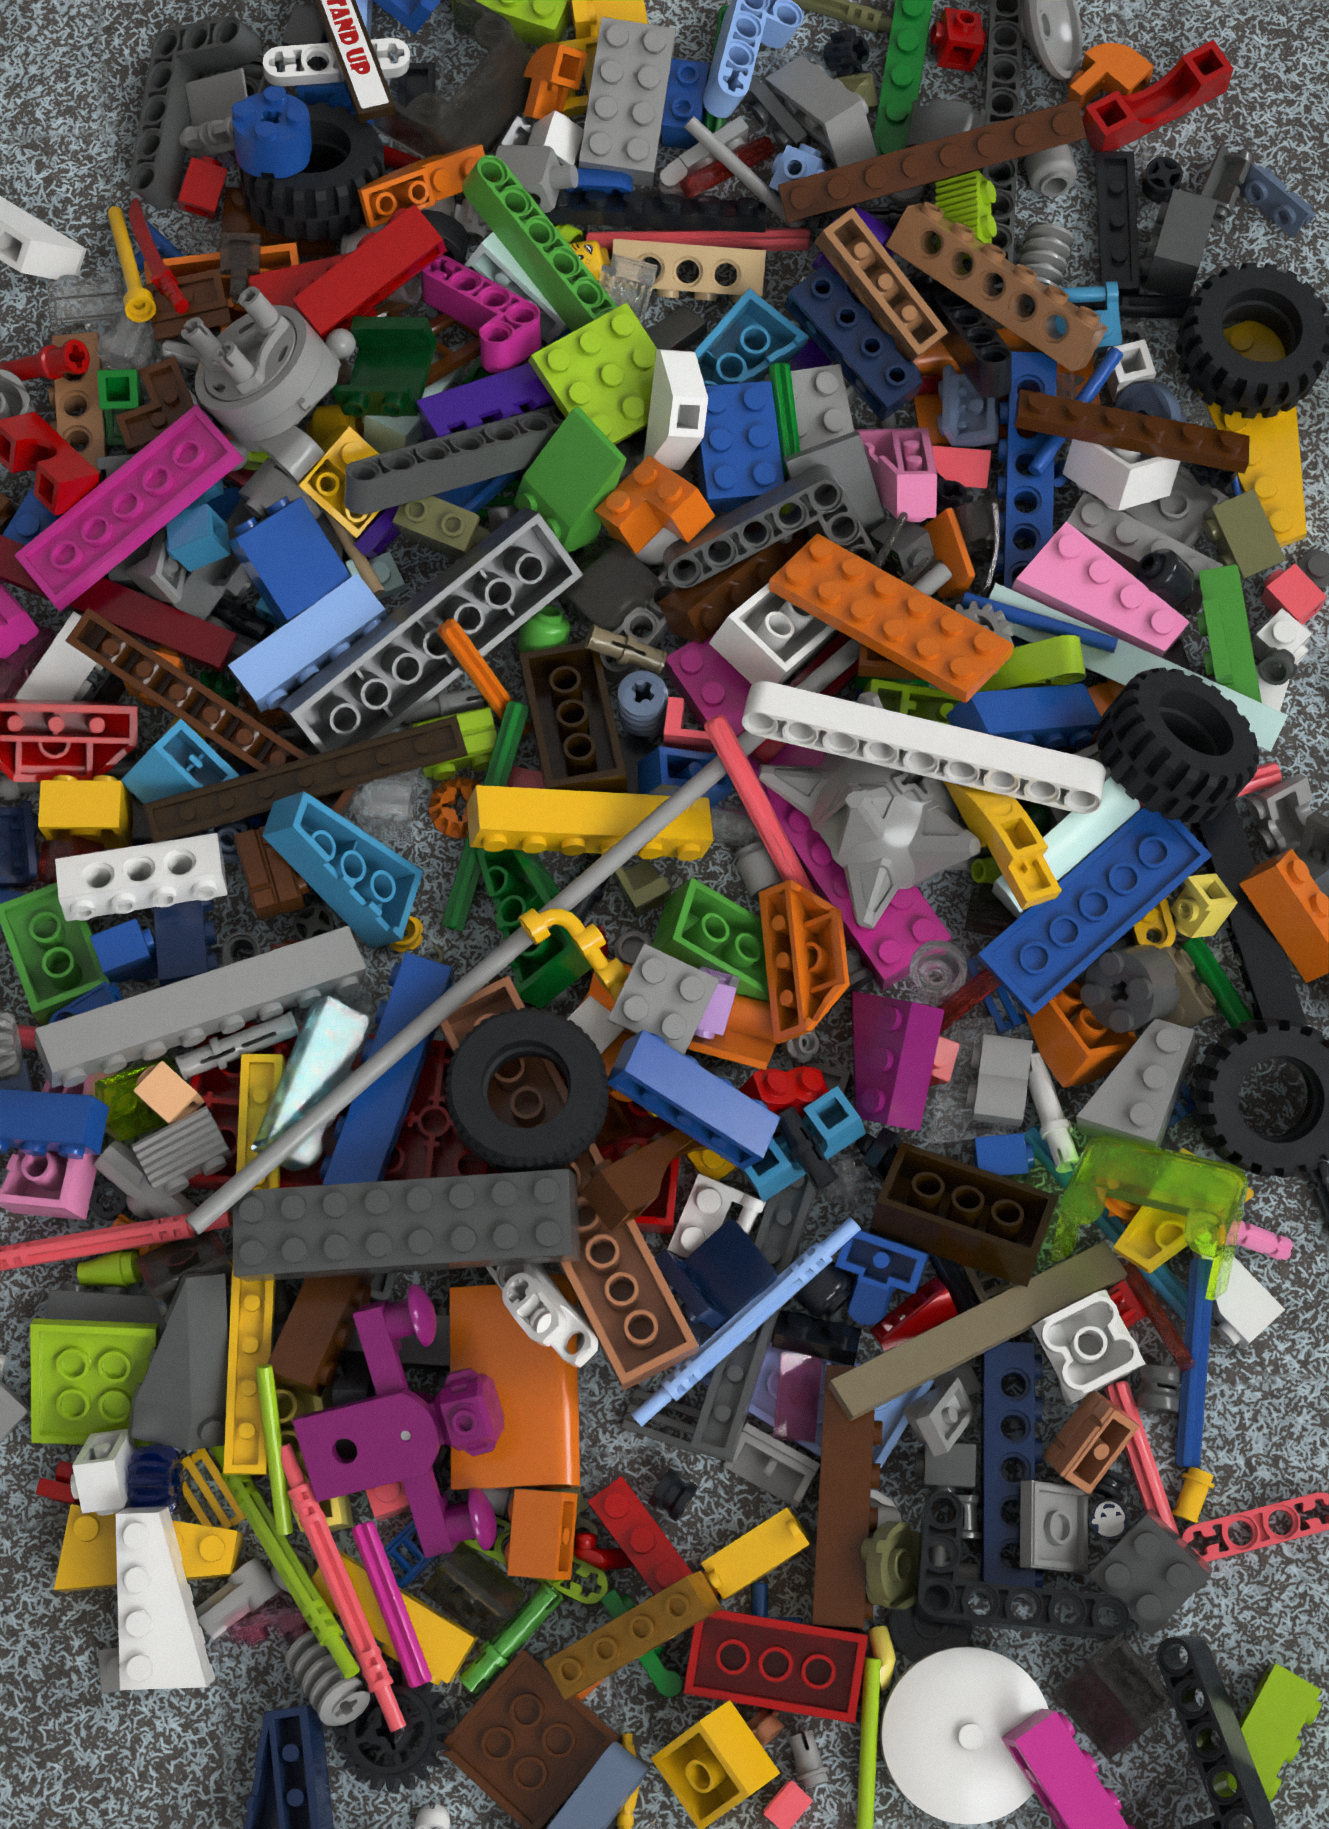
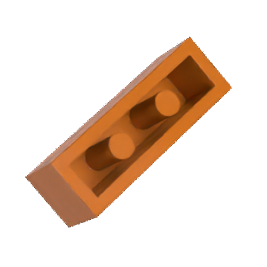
M1291 848L1255 866L1239 885L1302 978L1308 983L1329 973V898L1321 892L1311 877L1307 865L1298 858Z

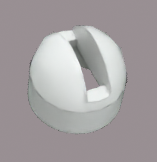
M429 1804L423 1806L418 1811L415 1829H432L430 1827L450 1829L448 1811L440 1804H436L434 1809H431Z

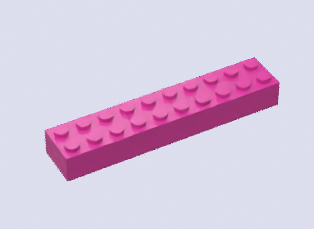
M715 632L702 644L691 641L668 655L665 662V674L679 695L684 698V702L704 731H706L704 723L716 715H724L737 737L745 729L742 725V717L752 684L709 644L716 634ZM789 744L769 765L820 766L827 756L822 751ZM747 756V759L755 775L758 778L760 765L756 763L751 757ZM759 780L816 894L841 909L844 937L853 949H858L861 954V962L874 974L873 979L881 991L889 988L949 950L952 937L917 886L910 889H898L872 930L856 924L844 868L833 859L831 850L820 833L812 829L809 817Z

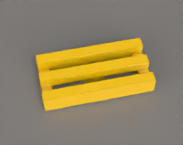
M206 1448L197 1449V1452L191 1456L188 1455L183 1458L182 1462L168 1468L169 1473L201 1525L213 1527L180 1473L186 1468L222 1524L217 1528L231 1529L246 1519ZM200 1459L204 1462L236 1514L231 1519L227 1517L195 1465Z

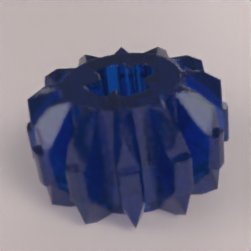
M150 1444L149 1446H140L137 1451H134L131 1456V1463L128 1466L129 1476L126 1480L128 1483L127 1496L131 1499V1508L168 1507L170 1515L178 1509L180 1498L183 1496L184 1466L181 1463V1455L173 1447L162 1444Z

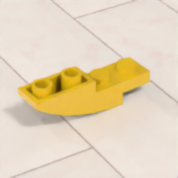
M943 781L970 832L980 840L981 848L988 846L1020 908L1025 909L1056 899L1062 890L1043 856L1048 846L1016 798Z

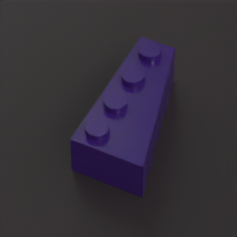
M530 363L416 400L424 441L556 404Z

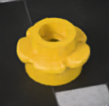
M409 916L405 929L408 931V935L403 937L402 941L391 943L390 947L393 950L406 952L407 949L414 950L420 946L423 940L421 933L424 929L418 918Z

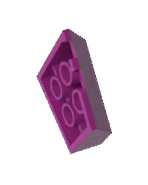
M852 991L850 994L855 1110L863 1120L920 1131L944 1009L911 1001Z

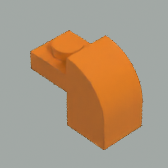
M1118 43L1096 45L1084 53L1081 70L1069 82L1067 102L1077 100L1081 110L1102 89L1108 94L1117 90L1122 95L1140 92L1150 84L1154 66L1137 51L1126 45Z

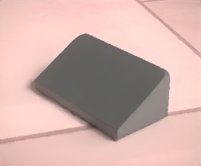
M683 304L646 332L657 349L683 351L707 334V322Z

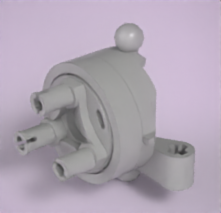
M251 286L245 289L238 299V302L248 314L230 324L217 337L212 334L199 317L191 318L184 324L183 327L185 329L181 330V336L200 354V363L195 376V391L199 399V405L235 439L228 441L244 459L231 471L240 470L246 465L250 451H263L295 482H299L325 453L312 438L296 425L336 385L338 371L341 367L339 359H346L353 354L356 340L349 330L338 328L328 334L325 343L297 310L288 306L272 305L259 289Z

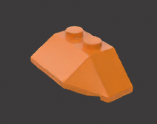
M791 879L758 892L773 1040L778 1044L812 1032L850 986L841 909Z

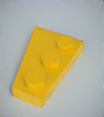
M1182 1148L1113 1246L1114 1252L1150 1274L1254 1196V1192L1198 1156Z

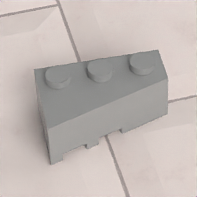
M800 55L765 78L770 91L819 146L816 148V150L821 152L819 158L823 160L829 157L835 164V167L839 168L878 156L866 116L869 110L865 100L860 94H853L846 89L838 78L833 79L827 75L819 64L814 65Z

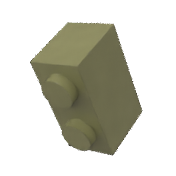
M1254 489L1217 504L1202 514L1204 518L1202 526L1205 535L1210 542H1215L1221 555L1218 557L1219 563L1223 564V566L1236 564L1239 568L1241 581L1273 568L1286 560Z

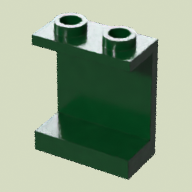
M353 316L350 330L354 335L359 350L349 385H335L333 387V393L343 414L354 417L389 416L397 418L401 416H418L416 400L423 397L437 345V340L427 317Z

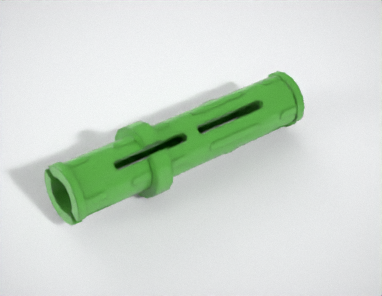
M544 1580L529 1600L506 1623L504 1628L492 1640L487 1639L482 1645L483 1650L478 1657L459 1675L458 1678L462 1684L479 1696L491 1679L502 1668L506 1669L512 1662L511 1658L564 1600L562 1594Z

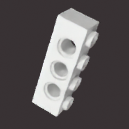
M217 833L55 859L58 899L66 921H84L97 916L115 913L127 914L134 910L169 907L177 903L195 900L207 901L215 897L228 895L224 858Z

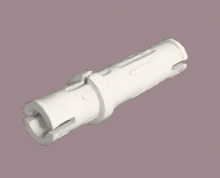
M1040 1053L1031 1054L1028 1087L1042 1125L1039 1132L1042 1140L1048 1143L1056 1171L1059 1173L1073 1171L1070 1163H1073L1076 1169L1082 1163L1071 1136L1073 1127L1071 1121L1065 1119L1047 1064L1042 1059Z

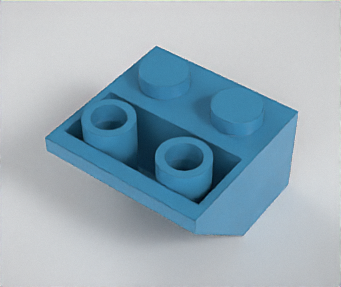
M180 719L120 781L141 803L145 804L238 777L239 774L190 726Z

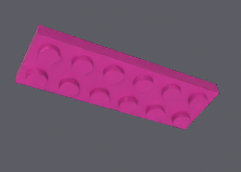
M196 404L14 556L53 605L61 612L244 459Z

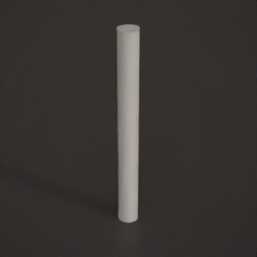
M695 116L688 121L684 128L787 226L799 228L803 224V219L787 224L780 197Z

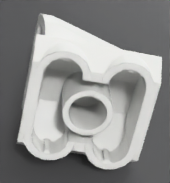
M1106 1289L1098 1291L1032 1326L1057 1373L1061 1396L1066 1406L1086 1397L1088 1393L1094 1390L1098 1391L1128 1376L1146 1364L1139 1352L1136 1341L1130 1336L1119 1315L1117 1305L1111 1300Z

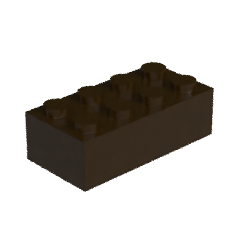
M585 642L519 653L522 681L527 705L530 709L529 715L544 788L628 793L626 769L600 653L584 648Z
M901 1142L876 1201L869 1232L1028 1287L1059 1196Z

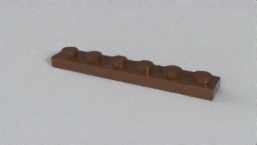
M1020 389L1016 400L1014 424L1016 428L1245 474L1249 464V435Z

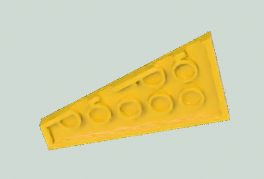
M1247 320L1223 330L1230 346L1245 358L1258 362H1274L1286 357L1284 346L1279 337L1271 329L1259 322ZM1198 390V393L1202 398L1203 394ZM1202 400L1215 429L1249 435V464L1245 474L1238 473V481L1243 493L1252 489L1255 490L1280 548L1305 539L1307 529L1296 406L1287 412L1280 409L1278 414L1273 417L1263 418L1261 413H1257L1254 419L1242 418V413L1234 411L1232 415L1221 412V406L1214 402L1210 406Z

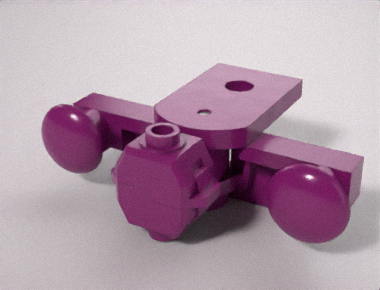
M410 1284L407 1293L408 1298L390 1303L388 1299L362 1305L353 1313L377 1396L296 1416L292 1420L316 1502L402 1481L425 1558L453 1552L459 1542L476 1538L481 1548L487 1551L493 1546L497 1533L495 1512L489 1498L479 1488L472 1487L469 1490L467 1501L449 1505L446 1493L440 1494L432 1465L438 1456L440 1446L444 1444L458 1451L464 1450L471 1456L492 1452L499 1436L504 1430L503 1410L494 1380L484 1373L478 1374L472 1368L449 1373L443 1388L436 1396L421 1391H409L398 1354L403 1348L400 1338L416 1334L420 1343L424 1347H428L433 1343L437 1331L435 1309L430 1297L419 1285ZM340 1439L351 1440L356 1445L357 1456L353 1459L341 1457L336 1450L337 1441Z

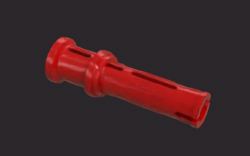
M72 339L66 341L61 347L47 345L42 347L35 355L1 362L0 369L13 373L21 381L40 377L57 380L62 378L65 373L70 372L71 374L79 375L86 372L89 368L90 356L83 342Z

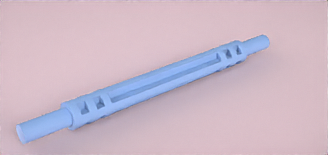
M849 1217L820 1244L815 1242L778 1275L777 1279L765 1291L752 1299L699 1347L697 1354L685 1359L659 1383L662 1386L632 1412L631 1416L642 1427L672 1399L678 1401L833 1261L831 1256L861 1230L859 1225Z

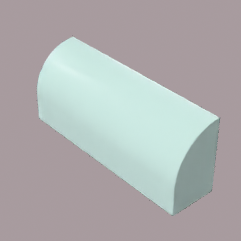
M1112 777L1104 782L1101 807L1097 811L1088 814L1071 812L1043 837L1048 846L1043 856L1058 883L1139 812L1141 808L1139 801L1136 798L1134 800L1125 793L1126 789L1120 783L1116 784ZM1003 874L995 880L992 892L1018 919L1030 907L1020 908Z

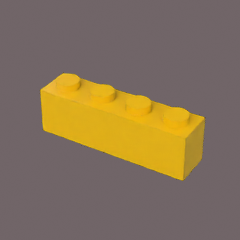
M338 1549L374 1638L384 1643L381 1651L400 1662L364 1564ZM318 1567L312 1580L332 1614L336 1613L339 1615L320 1567ZM398 1587L432 1676L430 1682L438 1686L442 1680L447 1684L453 1682L479 1636Z

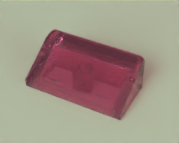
M781 1351L773 1438L815 1443L822 1358Z

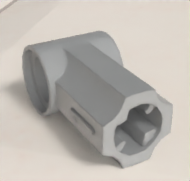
M259 1557L251 1559L236 1570L227 1579L229 1583L195 1609L198 1622L213 1640L216 1641L250 1613L253 1615L264 1608L262 1606L263 1603L273 1596L276 1599L283 1592L275 1584L271 1573Z

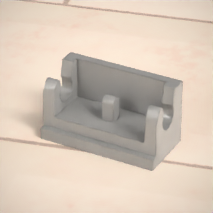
M746 1423L742 1430L733 1462L726 1461L724 1468L797 1509L821 1464Z

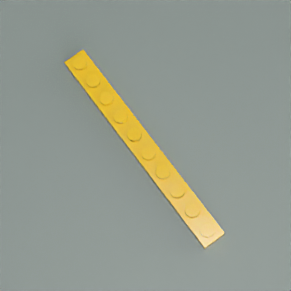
M241 1054L236 1174L282 1135L285 1061L283 1054ZM280 1165L251 1190L280 1188ZM233 1259L223 1473L225 1475H268L255 1367L267 1364L273 1352L276 1280L246 1282L234 1277Z

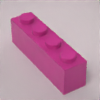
M1040 1709L1001 1737L1057 1829H1136L1131 1824L1127 1825L1119 1813L1122 1809L1119 1799L1110 1788H1104L1096 1776V1773L1099 1771L1096 1762L1086 1750H1080L1072 1737L1075 1735V1729L1063 1713H1057L1055 1710Z

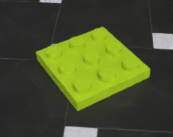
M627 302L530 356L528 362L565 418L573 408L580 407L614 445L648 427L657 348Z
M34 1318L30 1323L31 1443L84 1445L90 1434L128 1429L132 1394L137 1382L142 1383L150 1365L147 1358L152 1347L157 1348L159 1344V1324ZM133 1438L135 1448H157L158 1446L157 1443Z

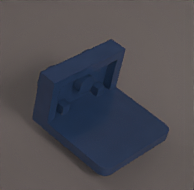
M732 1219L726 1221L684 1261L666 1249L654 1258L672 1294L676 1295L678 1293L684 1301L680 1307L685 1315L694 1324L698 1325L700 1322H703L716 1331L777 1279V1271L742 1226Z

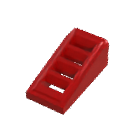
M936 1276L920 1287L915 1294L908 1297L869 1331L881 1349L888 1351L958 1316V1313L947 1287Z

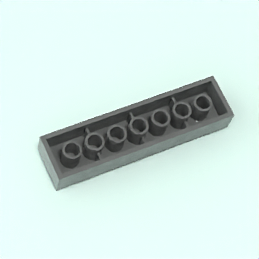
M523 507L278 706L316 754L387 735L465 672L438 634L439 625L445 623L447 619H455L483 657L577 581L583 574L539 512Z
M569 1169L250 1190L232 1206L234 1277L246 1282L580 1261L577 1176Z

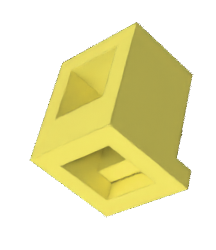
M1216 873L1189 876L1184 881L1185 888L1170 908L1177 918L1174 923L1175 927L1181 934L1191 938L1214 936L1238 902Z

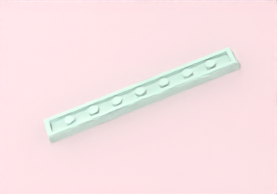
M995 583L988 598L1112 636ZM1009 622L1014 636L1029 643L1057 637ZM1118 639L1114 654L1081 644L1085 668L1123 686H1126L1136 674L1155 668H1166L1167 671L1178 669L1184 671L1185 675L1190 676L1194 674L1202 678L1203 683L1208 686H1215L1221 691L1220 694L1225 699H1231L1237 705L1239 714L1241 716L1245 715L1250 723V732H1254L1256 735L1257 747L1271 752L1288 717L1285 713L1121 639Z

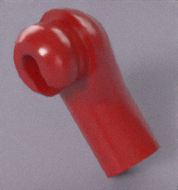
M578 1532L575 1534L573 1553L577 1559L599 1570L627 1569L632 1566V1563L621 1548L602 1549L596 1547L597 1536L595 1533Z

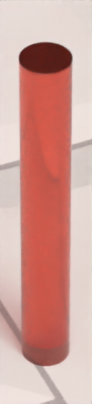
M1131 1262L1123 1266L1128 1273L1125 1278L1179 1369L1182 1372L1190 1370L1196 1364L1138 1267Z

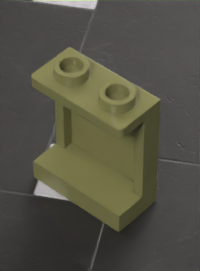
M434 496L399 505L392 521L407 540L456 560H459L491 533L488 529L478 526L480 520L478 514Z

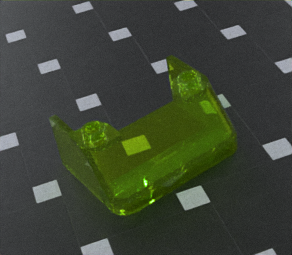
M1098 1136L1090 1140L1083 1148L1063 1194L1050 1260L1058 1262L1074 1253L1079 1225L1090 1224L1096 1221L1104 1211L1107 1197L1187 1216L1184 1236L1188 1246L1198 1254L1213 1257L1205 1299L1214 1301L1227 1291L1248 1189L1247 1178L1242 1170L1231 1164L1113 1136Z

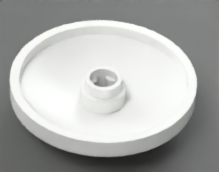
M960 1646L941 1649L922 1657L906 1669L898 1678L883 1707L880 1721V1745L890 1777L911 1803L927 1814L943 1821L966 1825L981 1824L1010 1814L1026 1802L1034 1791L1001 1737L1040 1709H1048L1045 1698L1027 1672L1012 1660L996 1652L978 1647Z

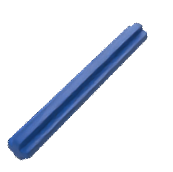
M1203 1258L1192 1259L1189 1271L1175 1456L1176 1465L1186 1468H1196L1201 1464L1215 1278V1262Z

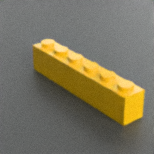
M476 785L467 802L470 847L483 848L489 852L516 849L523 850L529 854L557 851L569 856L582 853H598L603 855L670 796ZM700 797L635 855H639L643 859H656L659 857H678L681 861L702 859L714 841L709 798Z

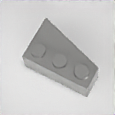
M1155 1018L1076 1116L1078 1133L1157 1157L1195 1049V1030Z

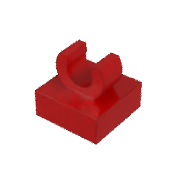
M1122 1280L1107 1291L1111 1300L1117 1305L1119 1315L1127 1329L1148 1315L1125 1280Z
M60 1461L56 1469V1481L40 1478L35 1494L50 1500L80 1506L79 1499H74L71 1492L70 1481L71 1475L74 1474L73 1463Z

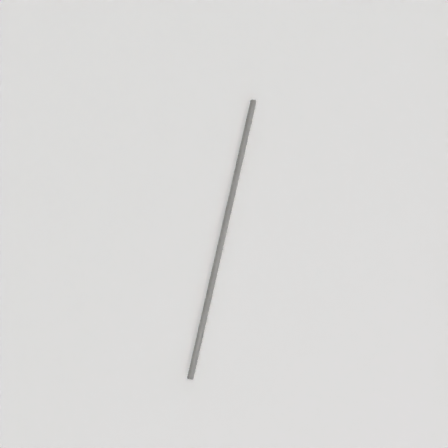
M938 563L912 587L931 596L952 578V574L947 566L943 563ZM853 638L850 639L795 688L820 693L859 659L860 642ZM746 730L737 739L747 757L767 738L753 735ZM719 755L704 766L537 913L539 914L548 909L570 911L727 774ZM519 927L187 1216L185 1221L194 1232L200 1235L532 945L533 942L523 927Z

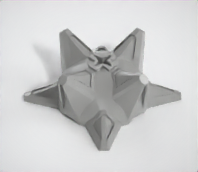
M874 692L862 693L856 703L884 709L878 694ZM828 753L820 766L760 765L758 780L809 817L812 829L820 833L830 848L833 859L844 868L856 924L872 930L898 889H910L930 880L944 869L971 871L974 860L992 856L983 855L980 850V840L959 823L958 808L943 780Z

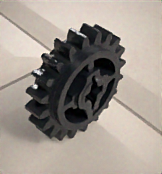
M391 1669L389 1675H391L394 1683L390 1684L395 1697H408L417 1705L420 1712L414 1715L404 1714L400 1708L406 1726L394 1732L395 1739L389 1738V1727L376 1695L372 1692L370 1693L369 1704L363 1713L355 1720L347 1723L345 1727L335 1729L334 1733L347 1739L336 1750L342 1754H351L343 1766L348 1770L359 1768L355 1777L357 1782L365 1783L371 1778L370 1789L380 1791L386 1782L388 1792L398 1793L400 1782H402L406 1789L415 1790V1776L429 1782L431 1777L427 1767L429 1765L437 1768L444 1766L436 1754L438 1751H451L452 1748L442 1742V1737L454 1733V1729L442 1725V1721L451 1716L452 1711L446 1708H437L445 1696L439 1692L429 1695L433 1683L429 1681L416 1688H411L408 1686L405 1677L403 1680L400 1671ZM363 1682V1691L369 1692L367 1688L368 1684ZM375 1708L374 1720L369 1728L365 1730L367 1719ZM423 1733L421 1744L414 1754V1743L419 1735ZM373 1748L385 1749L387 1755L392 1756L395 1766H382L375 1761L369 1750Z

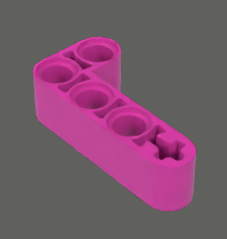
M441 255L421 271L423 300L430 306L479 332L481 365L486 371L498 374L513 369L541 347L540 310L535 304L445 255Z

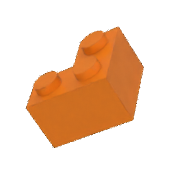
M649 455L594 510L612 538L636 555L663 527L686 543H689L715 517L696 486Z

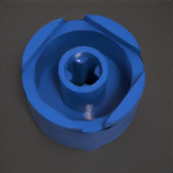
M270 86L264 92L249 96L232 106L236 161L245 172L261 178V172L274 173V179L293 176L307 167L312 152L310 113L303 101L287 94L283 87Z

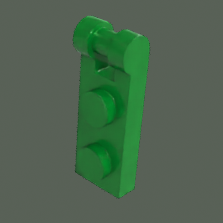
M615 1589L601 1598L602 1603L613 1620L636 1607L628 1594L620 1598ZM660 1645L638 1659L661 1695L666 1698H674L681 1693L683 1682L678 1673L666 1671L659 1660L658 1655L664 1652Z

